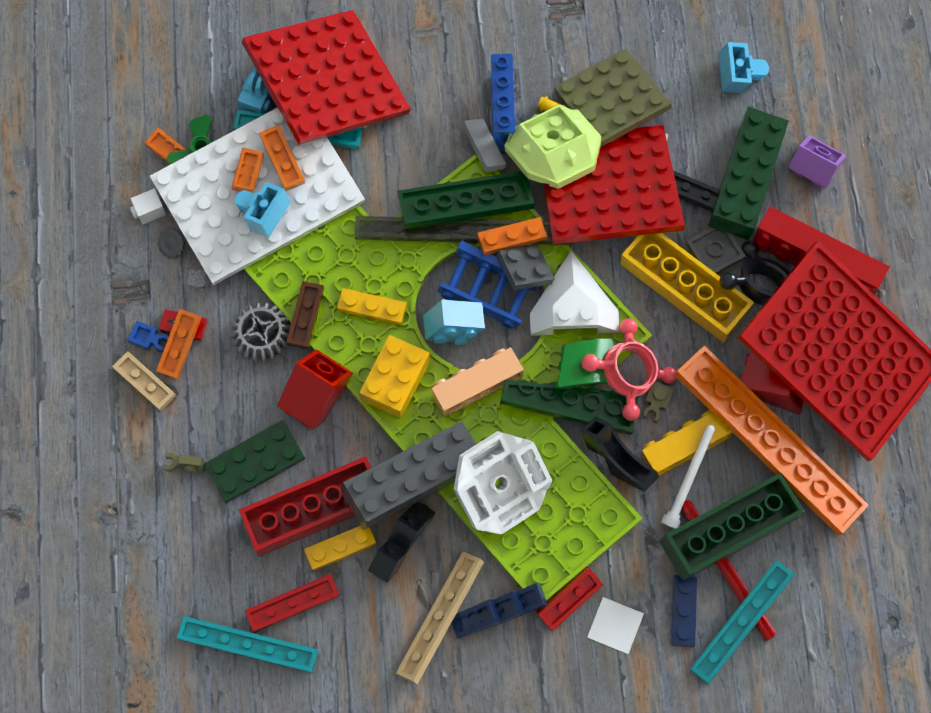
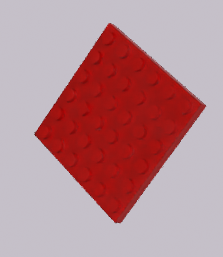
M354 10L243 37L242 45L298 145L409 114L411 110Z
M664 125L637 127L600 147L595 171L559 189L543 183L553 245L684 231L685 229Z

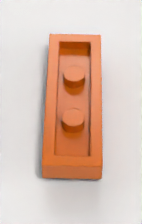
M277 125L260 132L259 136L285 192L305 184V179L280 126Z
M541 217L478 232L477 238L484 256L496 253L502 249L544 241L547 239Z
M179 309L156 369L157 372L179 379L201 321V316Z

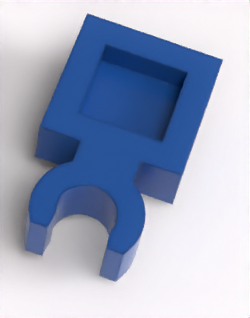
M136 321L128 342L146 350H150L153 345L157 351L163 353L164 347L159 344L161 341L167 342L169 337L165 334L157 335V328Z

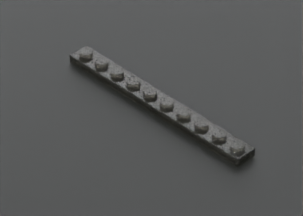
M356 216L355 240L461 242L462 240L466 243H479L477 238L478 232L526 220L467 219L405 229L403 217ZM542 221L547 239L532 244L553 245L549 221ZM574 242L554 245H574Z

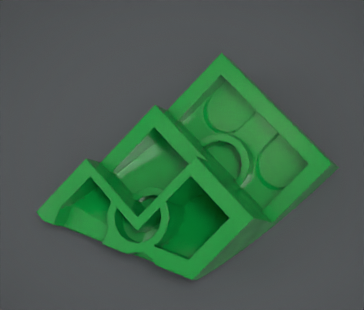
M613 338L594 339L563 345L561 361L558 366L560 375L559 380L555 383V389H572L576 386L608 384L603 369L587 372L582 368L581 361L587 354H593L599 360H604L606 353L614 346Z

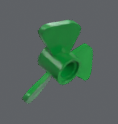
M203 115L190 121L189 127L194 136L190 141V149L169 153L167 157L169 165L211 143L207 137L212 121L209 115Z

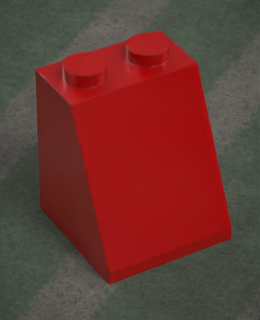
M315 350L295 364L277 406L286 414L301 421L304 426L314 430L325 421L352 377L353 372L319 350Z
M750 351V354H747L745 358V368L743 374H740L739 379L762 402L800 415L804 401Z

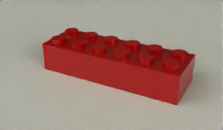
M771 206L758 226L753 240L757 243L760 251L769 252L775 255L779 261L788 262L796 266L809 248L819 241L874 295L890 266Z
M367 456L239 509L258 557L355 517L341 493L343 482L371 468Z

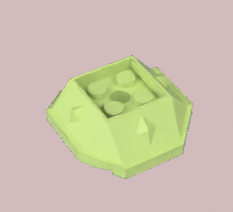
M558 105L541 114H534L531 119L516 126L515 133L509 134L505 143L506 153L528 179L546 183L551 187L559 189L595 171L601 145V135L578 109L571 110L565 106Z

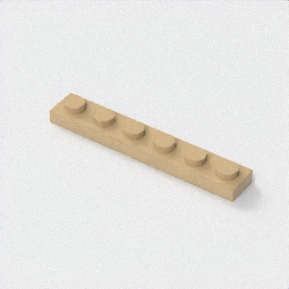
M465 552L461 553L396 672L397 675L418 685L484 564V561Z

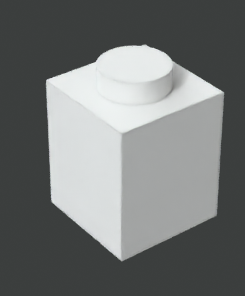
M155 188L130 198L134 205L130 207L135 219H140L142 225L166 215Z

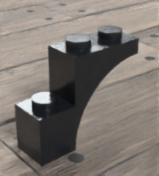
M595 416L581 430L587 448L605 458L612 476L643 492L659 477L656 470L642 462L625 446L612 424Z
M419 502L413 504L397 519L388 540L377 550L368 571L388 583L398 572L409 550L433 519L435 512L425 504Z

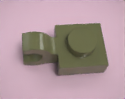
M172 453L165 454L166 459L173 460L171 465H163V469L167 472L175 471L178 467L184 469V472L196 474L197 471L204 472L205 462L202 457L181 454L177 456Z

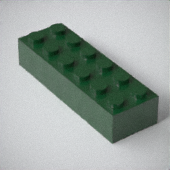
M751 107L747 108L708 223L709 227L746 240L750 239L757 224L789 120Z
M778 473L668 532L659 542L684 582L792 523L805 511L782 474Z

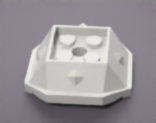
M497 431L459 455L454 491L473 528L503 534L540 509L552 479L534 442ZM500 478L499 484L495 486L496 480Z

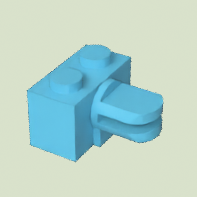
M728 42L718 53L722 92L742 93L752 83V80L760 81L769 72V66L765 60L752 59V55H749L748 43Z
M254 66L242 87L237 102L240 110L266 113L272 107L273 98Z
M265 182L260 192L252 193L242 190L235 198L238 209L246 213L243 218L250 230L268 238L291 204L283 188Z

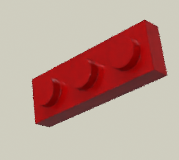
M586 567L547 602V606L540 608L536 614L549 630L554 631L597 592L603 584L593 571Z

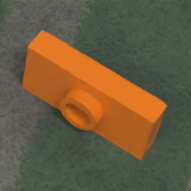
M158 127L144 142L145 146L167 163L169 153L186 150Z
M242 148L231 187L232 190L239 192L247 190L254 193L264 152Z

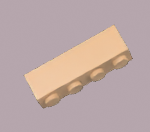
M510 347L506 350L503 348L496 351L493 357L487 360L480 359L473 364V367L457 371L453 375L454 377L448 380L441 379L437 381L434 387L431 388L432 396L442 414L446 417L503 388L505 380L516 381L524 377V369L512 348Z

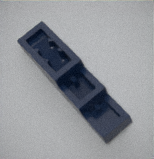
M535 583L517 592L512 591L494 600L484 601L457 613L452 620V625L456 637L459 639L523 616L548 604L541 584Z

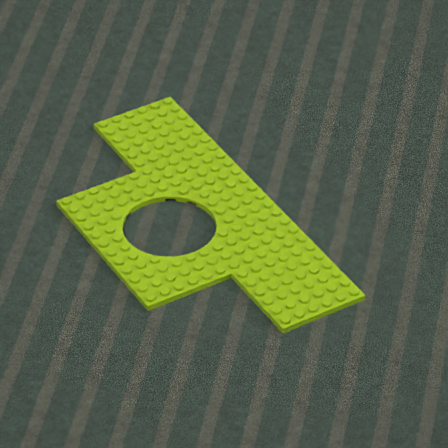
M475 154L438 184L500 175L501 173L498 170L485 172ZM358 206L243 269L278 310L284 312V317L288 318L290 324L302 281L324 285L325 289L310 347L314 351L319 350L353 372L345 387L402 452L461 421L476 444L497 431L534 442L552 479V483L546 491L540 509L505 533L497 534L473 528L454 491L455 482L437 491L521 589L535 583H540L545 599L548 601L584 568L592 564L642 521L643 518L553 420L556 417L500 404L503 388L444 417L432 396L431 388L434 387L437 381L441 379L448 380L454 377L453 375L461 369L454 367L439 357L427 345L420 333L416 321V303L422 284L433 269L455 255L461 240L481 249L477 238L478 232L541 217L535 209L405 229L402 213H399L380 228L362 207ZM541 217L547 239L528 245L538 244L553 277L570 251H572L618 309L619 329L624 319L631 318L638 325L634 339L643 345L652 338V334L566 243L553 245L550 225ZM548 285L542 286L543 291L546 290ZM345 288L407 302L402 326L339 312L337 307L342 289ZM597 328L553 329V335H541L535 346L524 357L519 359L524 369V377L516 381L555 384L559 380L560 370L558 366L561 361L563 345L594 339L613 338L615 346L619 343H625V335L621 330L619 333L597 334ZM389 335L430 353L431 362L402 419L362 402L359 394ZM621 351L617 358L618 366L631 356L633 352ZM577 386V388H584V389H590V387H593V386ZM500 478L496 480L495 486L499 484Z

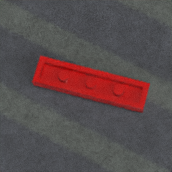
M331 574L246 609L245 613L253 632L256 633L340 597Z

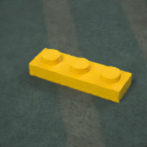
M343 288L337 310L402 326L407 302Z
M360 525L304 550L314 572L377 544L370 527L363 530Z

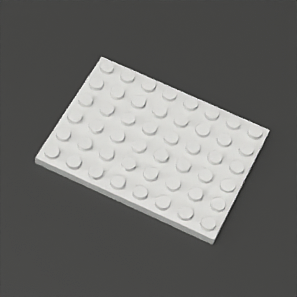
M278 108L150 175L153 184L212 285L223 281L365 203V198L328 138L298 145ZM279 125L305 179V184L286 191L291 204L268 238L250 230L243 218L246 213L241 212L235 203V198L239 191H234L231 187L242 148L264 152L254 193L256 191L260 192L265 182L284 189L259 136L260 132Z

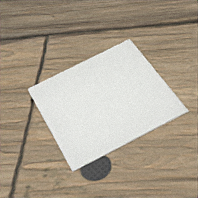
M603 597L587 638L629 654L644 613Z

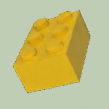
M389 335L359 392L361 401L402 419L431 362L430 353Z

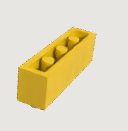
M708 410L701 415V419L695 422L694 420L686 422L682 425V429L677 432L671 430L662 436V440L658 442L653 440L645 444L640 457L646 465L656 470L658 475L661 476L694 457L708 425H713L715 431L707 450L731 438L733 432Z

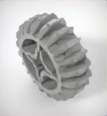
M257 302L254 309L251 305H248L249 311L241 310L242 317L235 316L237 323L231 326L232 330H234L231 333L232 338L235 339L233 344L235 347H238L239 353H244L247 359L252 356L253 360L257 361L259 356H261L262 361L265 362L268 355H270L271 359H274V352L281 354L282 350L280 347L287 348L288 346L286 340L290 330V326L287 325L289 320L287 317H284L282 310L277 312L278 308L275 305L271 309L268 303L261 308L260 303ZM259 318H267L270 321L263 322ZM253 321L252 328L244 334L246 327ZM258 325L260 329L264 332L263 334L265 336V339H263L262 335L258 332ZM278 330L276 338L270 343L269 338ZM260 342L263 346H254L249 343Z

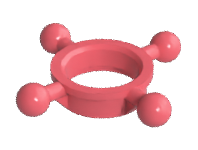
M631 318L624 319L620 324V330L625 335V343L613 346L606 353L604 360H599L593 354H587L581 361L582 368L587 372L603 369L605 378L612 389L626 397V405L622 409V415L628 421H634L640 416V409L635 404V398L646 393L656 378H660L665 384H672L677 380V377L674 376L676 373L675 368L668 366L660 370L652 351L634 339L638 325ZM621 351H631L637 354L644 362L646 379L641 386L629 384L620 375L617 367V358Z

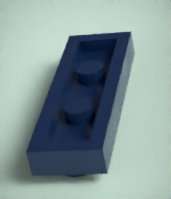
M679 575L673 576L671 646L695 647L696 576L684 582Z

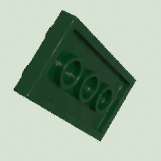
M281 420L204 463L227 504L305 460V457L284 420Z

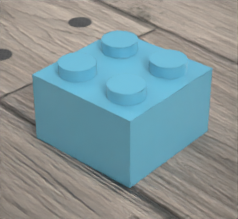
M441 300L423 315L425 340L434 341L436 344L454 342L455 345H464L485 328L482 303Z

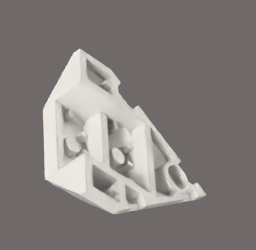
M570 251L555 274L553 283L547 286L530 312L531 336L553 335V329L597 328V334L619 333L618 309L574 253Z

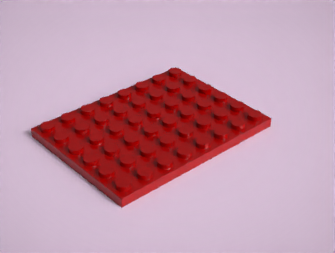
M819 241L809 248L737 337L867 462L873 460L931 383V349Z

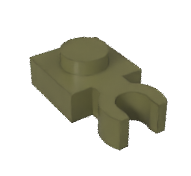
M655 381L645 400V403L650 406L645 408L643 418L646 419L648 413H654V423H657L660 418L659 409L666 411L674 389Z

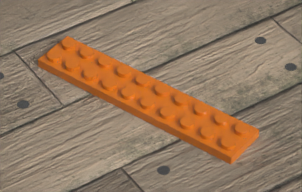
M705 345L676 371L674 376L776 475L781 473L790 489L838 536L868 507V504Z

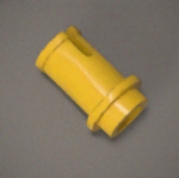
M546 96L540 98L537 108L540 109V112H543L561 104L549 100V97Z

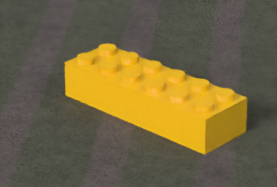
M663 233L637 236L621 255V266L723 343L726 342L747 317L754 305L752 300L736 288L732 290L723 289L719 282V275Z

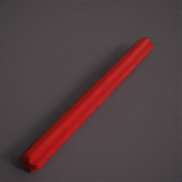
M690 500L684 502L681 511L688 522L700 516ZM726 558L718 562L716 566L740 603H742L750 592L729 559ZM763 615L755 626L763 639L768 641L776 635V632L766 616Z

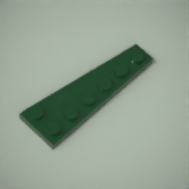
M505 380L500 404L586 425L596 416L612 424L615 432L632 435L635 420L628 421L622 415V409L626 405V397L613 389L607 391L590 387V389L577 388V386L572 389H555V384H538L536 382ZM639 396L635 398V404H636L637 406H638Z

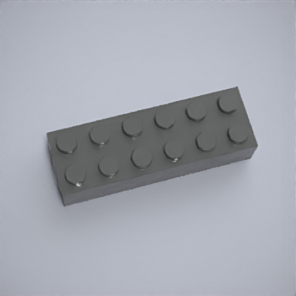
M461 421L343 482L341 493L362 529L366 530L454 483L459 455L475 446L476 443Z

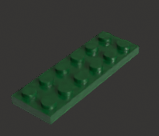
M522 171L397 191L405 229L534 209L535 205L528 179Z

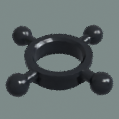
M748 240L742 244L741 249L746 257L750 259L744 263L741 269V276H735L733 273L727 272L720 277L719 282L725 290H732L736 285H739L746 297L763 306L774 292L763 290L751 281L749 274L767 276L780 285L790 272L776 261L759 257L757 254L759 251L757 243Z

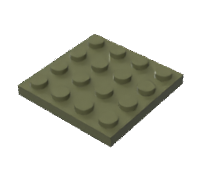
M626 48L554 87L555 93L564 105L571 110L578 109L601 135L600 147L672 109L671 102Z

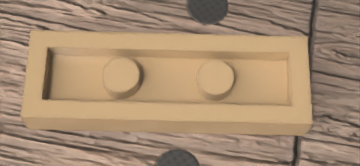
M128 351L112 366L120 376L160 412L176 397V394Z

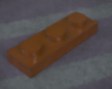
M302 281L286 341L288 346L309 350L325 289L324 285Z

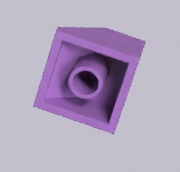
M809 135L799 145L788 168L795 175L810 179L813 185L826 188L847 155Z

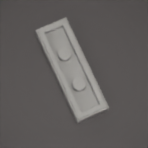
M484 119L464 121L462 126L484 171L505 169L506 162Z

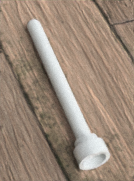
M713 425L706 427L672 509L667 514H664L661 523L674 529L678 528L681 523L679 513L714 434L715 428Z

